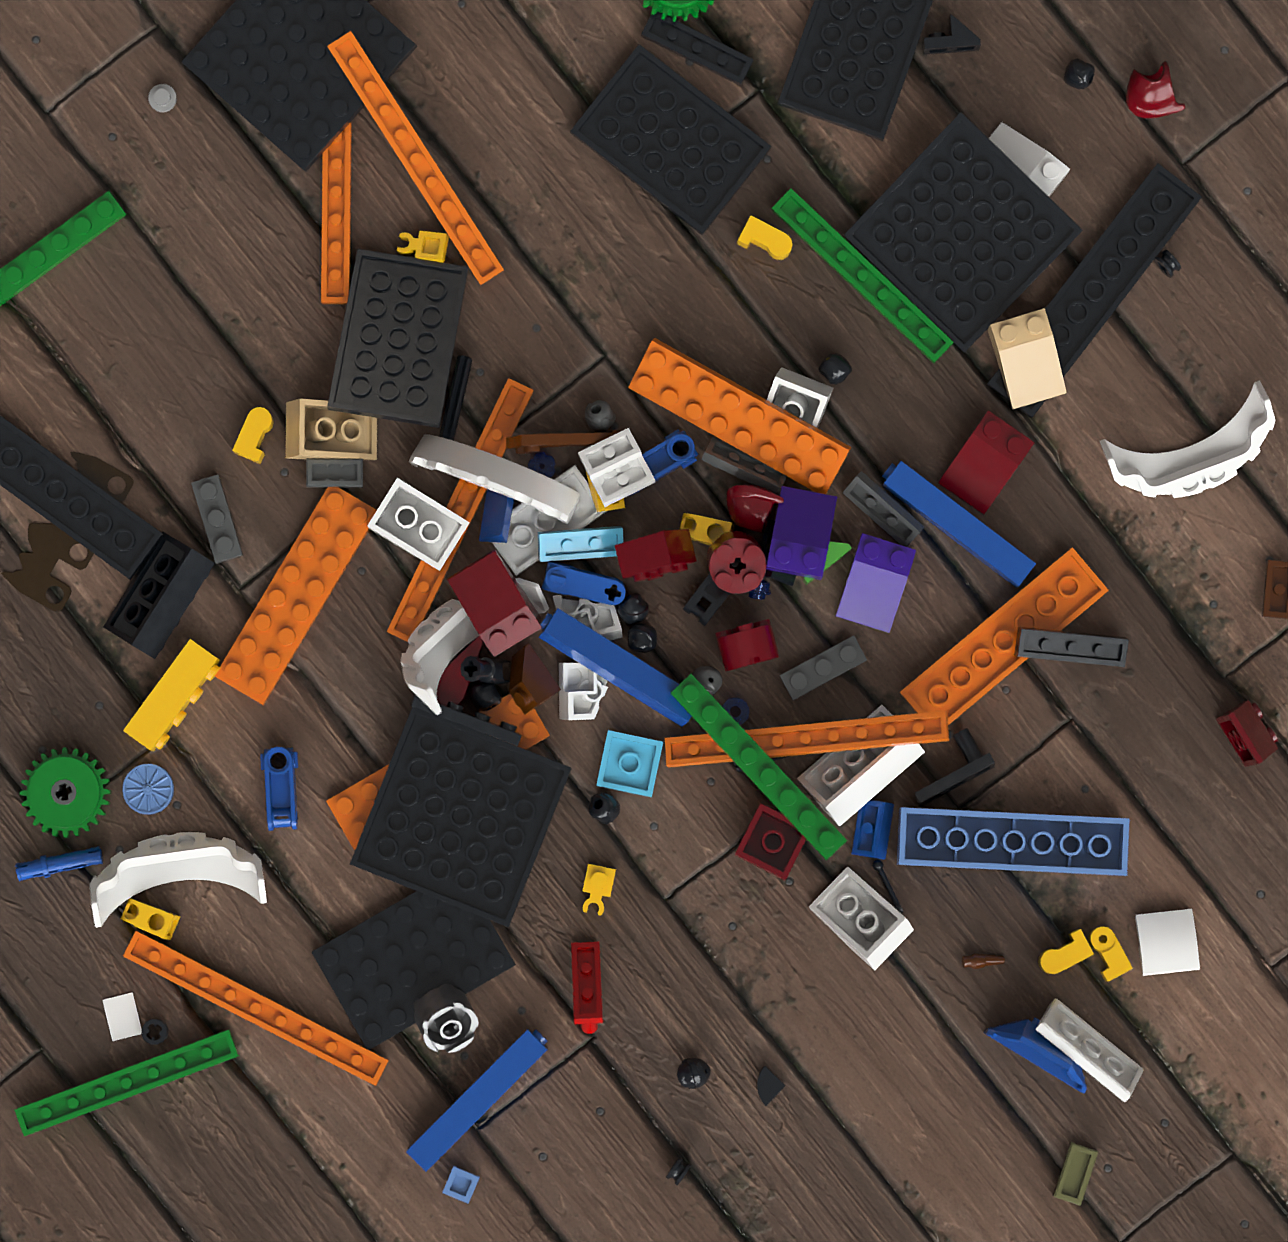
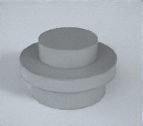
M159 84L151 89L148 100L154 110L168 112L175 106L177 95L171 86Z

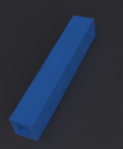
M900 461L897 466L892 463L882 477L886 479L882 485L884 488L1014 587H1019L1036 565L1034 561L904 462Z
M559 608L552 615L549 613L545 615L540 624L543 630L538 638L679 726L683 727L689 722L691 715L670 694L679 683Z
M527 1029L406 1152L427 1172L548 1050L545 1046L548 1040L537 1029L533 1032Z

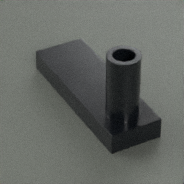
M968 728L959 731L953 736L968 764L916 792L915 799L920 808L995 767V761L991 754L988 753L983 756Z

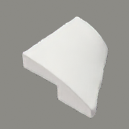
M561 595L553 596L556 610L559 608L610 641L622 638V628L614 605L595 604L586 599H579V601L563 599Z
M578 662L559 663V687L561 689L559 691V719H595L599 710V701L605 696L608 689L606 686L607 680Z

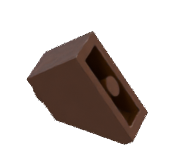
M529 643L512 656L509 692L514 702L521 708L524 714H527L561 690Z

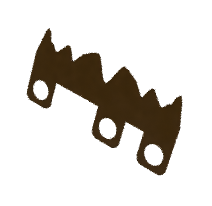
M71 452V456L77 461L76 465L81 475L117 501L123 502L134 484L131 476L96 457ZM115 476L123 478L126 483V488L121 494H113L108 489L109 480ZM31 523L28 527V541L33 553H19L18 556L23 569L14 573L3 572L2 575L20 593L54 612H59L64 608L72 591L68 585L50 576L57 561L60 559L76 569L83 570L89 564L94 553L87 549L86 559L76 562L71 559L69 552L71 547L75 544H80L53 523ZM51 586H58L63 590L64 597L57 604H52L46 599V591Z

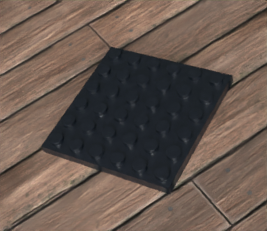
M236 0L182 60V63L302 170L307 172L326 148L331 145L365 106L327 46L351 31L383 82L386 83L417 48V45L366 0Z
M960 112L844 236L963 352H966L989 326L1070 245L1083 229L964 113Z
M412 706L350 865L509 927L572 768Z

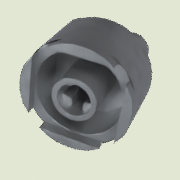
M443 984L415 1001V1022L426 1045L433 1051L438 1052L437 1049L446 1050L447 1053L456 1052L466 1047L475 1037L474 1031L476 1027L478 1028L479 1024L477 1016L465 993L455 988L452 984Z

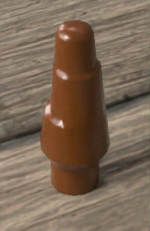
M976 953L970 956H962L963 968L979 969L985 966L1005 963L1004 956Z

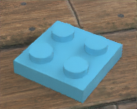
M608 730L596 786L652 798L663 742Z

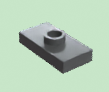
M306 458V488H363V459Z

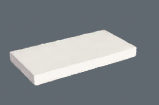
M575 465L554 479L580 493L569 525L522 502L512 509L507 543L492 542L516 577L539 561L537 532L584 529L607 512H597L589 484Z
M1055 998L1049 1004L1035 1030L1121 1100L1126 1102L1131 1097L1144 1071L1143 1068Z

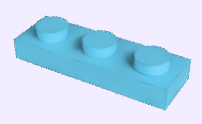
M621 526L537 532L538 558L540 562L617 556L614 545L623 543V528Z

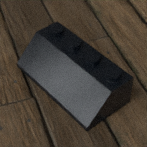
M163 531V537L143 562L103 626L111 633L154 659L164 648L167 639L179 624L182 615L194 600L195 594L215 564Z

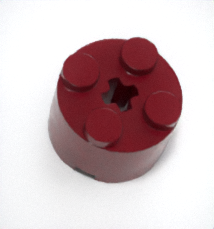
M730 531L722 534L709 547L707 566L717 587L729 593L741 594L756 589L760 585L766 571V559L759 543L745 532ZM735 558H740L741 563L737 567H733L732 563L735 562Z
M770 619L715 633L725 671L779 657Z

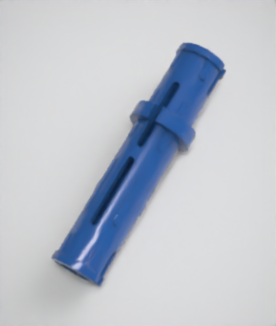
M100 846L47 857L43 855L40 856V859L15 863L16 873L19 881L40 876L48 878L51 877V874L103 864V856Z

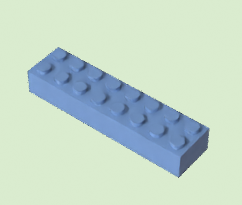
M901 807L899 808L897 865L1127 876L1129 819Z

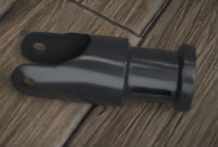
M468 656L461 663L460 671L466 681L474 682L479 680L484 683L507 684L510 683V680H504L503 663H511V661L489 657L479 659L475 656Z

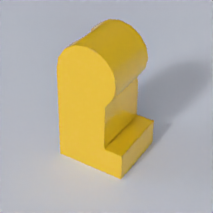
M753 216L749 217L737 242L738 245L748 249L750 243H753L767 250L769 255L776 260L787 258L792 249L790 236Z
M257 407L249 412L232 450L235 454L261 464L265 453L259 450L265 433L269 432L274 424L273 417L268 410Z
M683 513L679 529H689L691 540L711 545L722 534L734 531L735 528L732 522L689 513Z
M129 898L120 919L158 937L171 940L181 916Z
M1098 927L1091 931L1088 939L1092 949L1098 951L1107 968L1100 972L1105 982H1109L1133 969L1111 929Z
M1081 929L1068 934L1071 942L1057 949H1047L1040 954L1038 963L1042 971L1056 974L1094 955Z

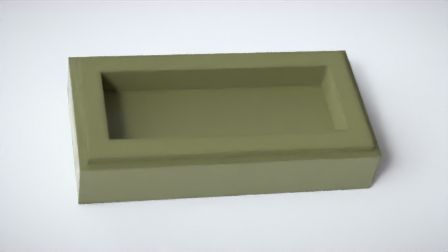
M1070 1142L1053 1197L1081 1206L1099 1151Z

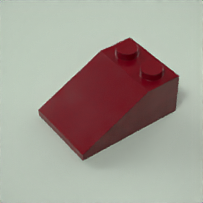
M988 410L938 484L984 515L1035 442Z
M495 549L447 578L477 633L494 657L542 628L540 625L541 616Z
M1249 700L1240 703L1216 718V721L1245 767L1260 764L1278 749L1275 744L1278 742L1277 736L1270 727L1266 728L1261 721L1263 717L1261 710L1256 703L1251 704Z

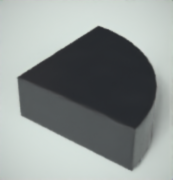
M764 1066L758 1076L757 1090L761 1101L767 1106L786 1085Z

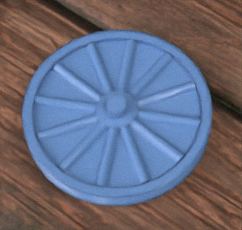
M141 764L134 767L126 775L122 787L123 797L127 805L134 811L146 815L156 814L164 810L171 802L174 794V784L169 773L162 767L155 764Z

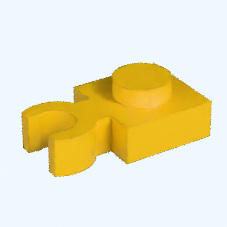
M419 231L418 238H413L411 234L406 232L400 233L399 237L401 240L409 241L407 247H397V252L400 255L410 256L415 253V258L445 262L449 236L446 233Z
M588 864L582 892L590 893V898L584 902L583 912L587 913L589 904L596 903L599 906L598 915L601 916L603 914L604 904L601 899L602 896H611L616 869Z

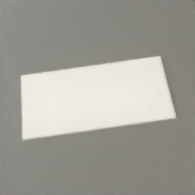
M133 992L102 1000L112 1041L142 1034Z

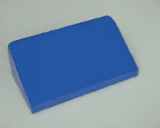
M487 489L479 536L480 542L507 543L514 502L513 498Z
M870 800L858 810L852 855L886 859L894 804Z

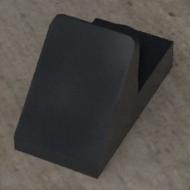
M950 14L948 19L949 36H945V33L942 32L931 33L928 35V38H924L922 43L923 55L979 51L981 39Z

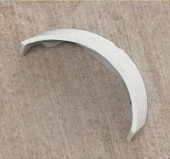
M1257 381L1254 382L1250 395L1239 412L1219 431L1196 444L1163 453L1133 452L1115 446L1106 439L1100 440V444L1112 476L1121 486L1125 485L1140 491L1144 496L1156 498L1157 494H1172L1174 498L1201 493L1207 488H1214L1237 475L1236 470L1246 461H1253L1260 453L1259 447L1266 438L1269 429L1273 430L1275 417L1269 397L1261 382Z
M424 434L409 460V463L415 467L419 465L430 470H439L526 503L545 514L561 520L567 525L570 523L580 497V493L524 466L480 449L434 435Z
M515 578L539 614L549 610L539 584ZM451 599L441 605L425 621L418 625L408 639L409 647L406 653H402L401 656L403 676L406 684L436 715L442 712L437 702V687L445 668L466 645L479 636L460 601Z
M180 832L174 835L165 834L138 842V847L125 854L120 851L113 856L111 863L98 877H93L90 883V894L95 927H101L108 916L132 896L146 889L175 881L208 880L225 883L247 892L261 904L267 903L261 859L255 853L252 855L236 846L234 840L223 837L222 840L208 838L206 833Z

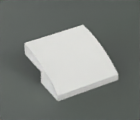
M629 428L578 452L604 507L655 483V479Z
M1192 909L1138 914L1135 916L1139 940L1138 950L1143 976L1200 969Z

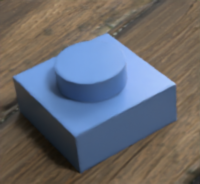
M453 1166L442 1193L469 1204L480 1176Z

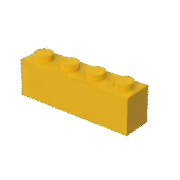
M190 639L123 731L150 751L154 752L156 748L161 750L170 738L167 733L173 725L178 727L187 715L184 711L190 702L195 704L204 691L201 689L202 685L207 679L211 681L220 669L218 663L221 660Z

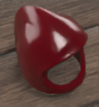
M1164 61L1159 70L1153 75H1144L1133 69L1127 85L1126 103L1129 110L1135 116L1146 119L1158 118L1185 109L1184 103L1176 102L1167 61Z
M735 485L726 492L727 509L733 523L761 534L766 529L773 505L784 502L783 497L755 485Z

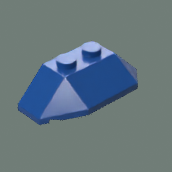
M1034 1017L1032 1022L1028 1019H1022L986 1028L984 1034L1079 1092L1083 1094L1086 1092L1087 1087L1082 1067L1035 1030L1040 1022L1037 1018Z

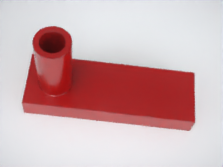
M571 943L574 1024H581V1029L584 1033L592 1034L596 1032L598 1023H603L600 943Z

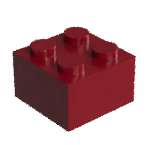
M689 529L660 531L614 545L622 578H634V582L664 577L663 574L670 572H682L688 570L687 564L697 562Z
M760 803L734 856L785 881L806 839L783 814Z

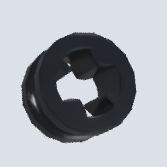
M1164 250L1162 257L1157 256L1154 261L1159 269L1167 277L1171 278L1173 271H1179L1181 265L1168 250Z
M151 1019L142 1027V1037L151 1045L164 1042L168 1036L167 1024L160 1019ZM151 1024H154V1027L160 1025L162 1028L159 1032L161 1037L158 1040H155L156 1037L151 1039L148 1036V1033L151 1031L149 1027Z
M682 1157L676 1160L666 1175L667 1179H674V1184L676 1185L681 1182L692 1165L690 1163H683Z

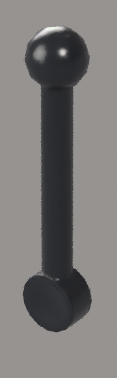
M875 860L872 866L874 870L878 871L895 909L901 914L904 913L883 870V862Z

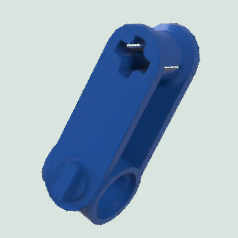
M679 429L665 437L666 441L642 454L655 482L680 467L685 469L698 461L696 457L699 454L695 449L694 442L685 431L680 432ZM678 442H684L689 446V451L684 456H677L673 452L674 445Z
M555 561L547 562L541 587L550 592L576 596L608 605L620 604L626 594L624 583L617 578L578 569ZM612 584L617 585V590L621 592L620 595H615L614 599L609 598V593L605 591L606 588L610 589Z
M293 747L264 749V753H260L261 770L265 771L268 830L273 831L274 828L292 827L293 830L298 829L295 768H298V752L294 751ZM276 753H282L286 756L287 762L282 769H277L272 764V758ZM288 816V819H277L276 817Z

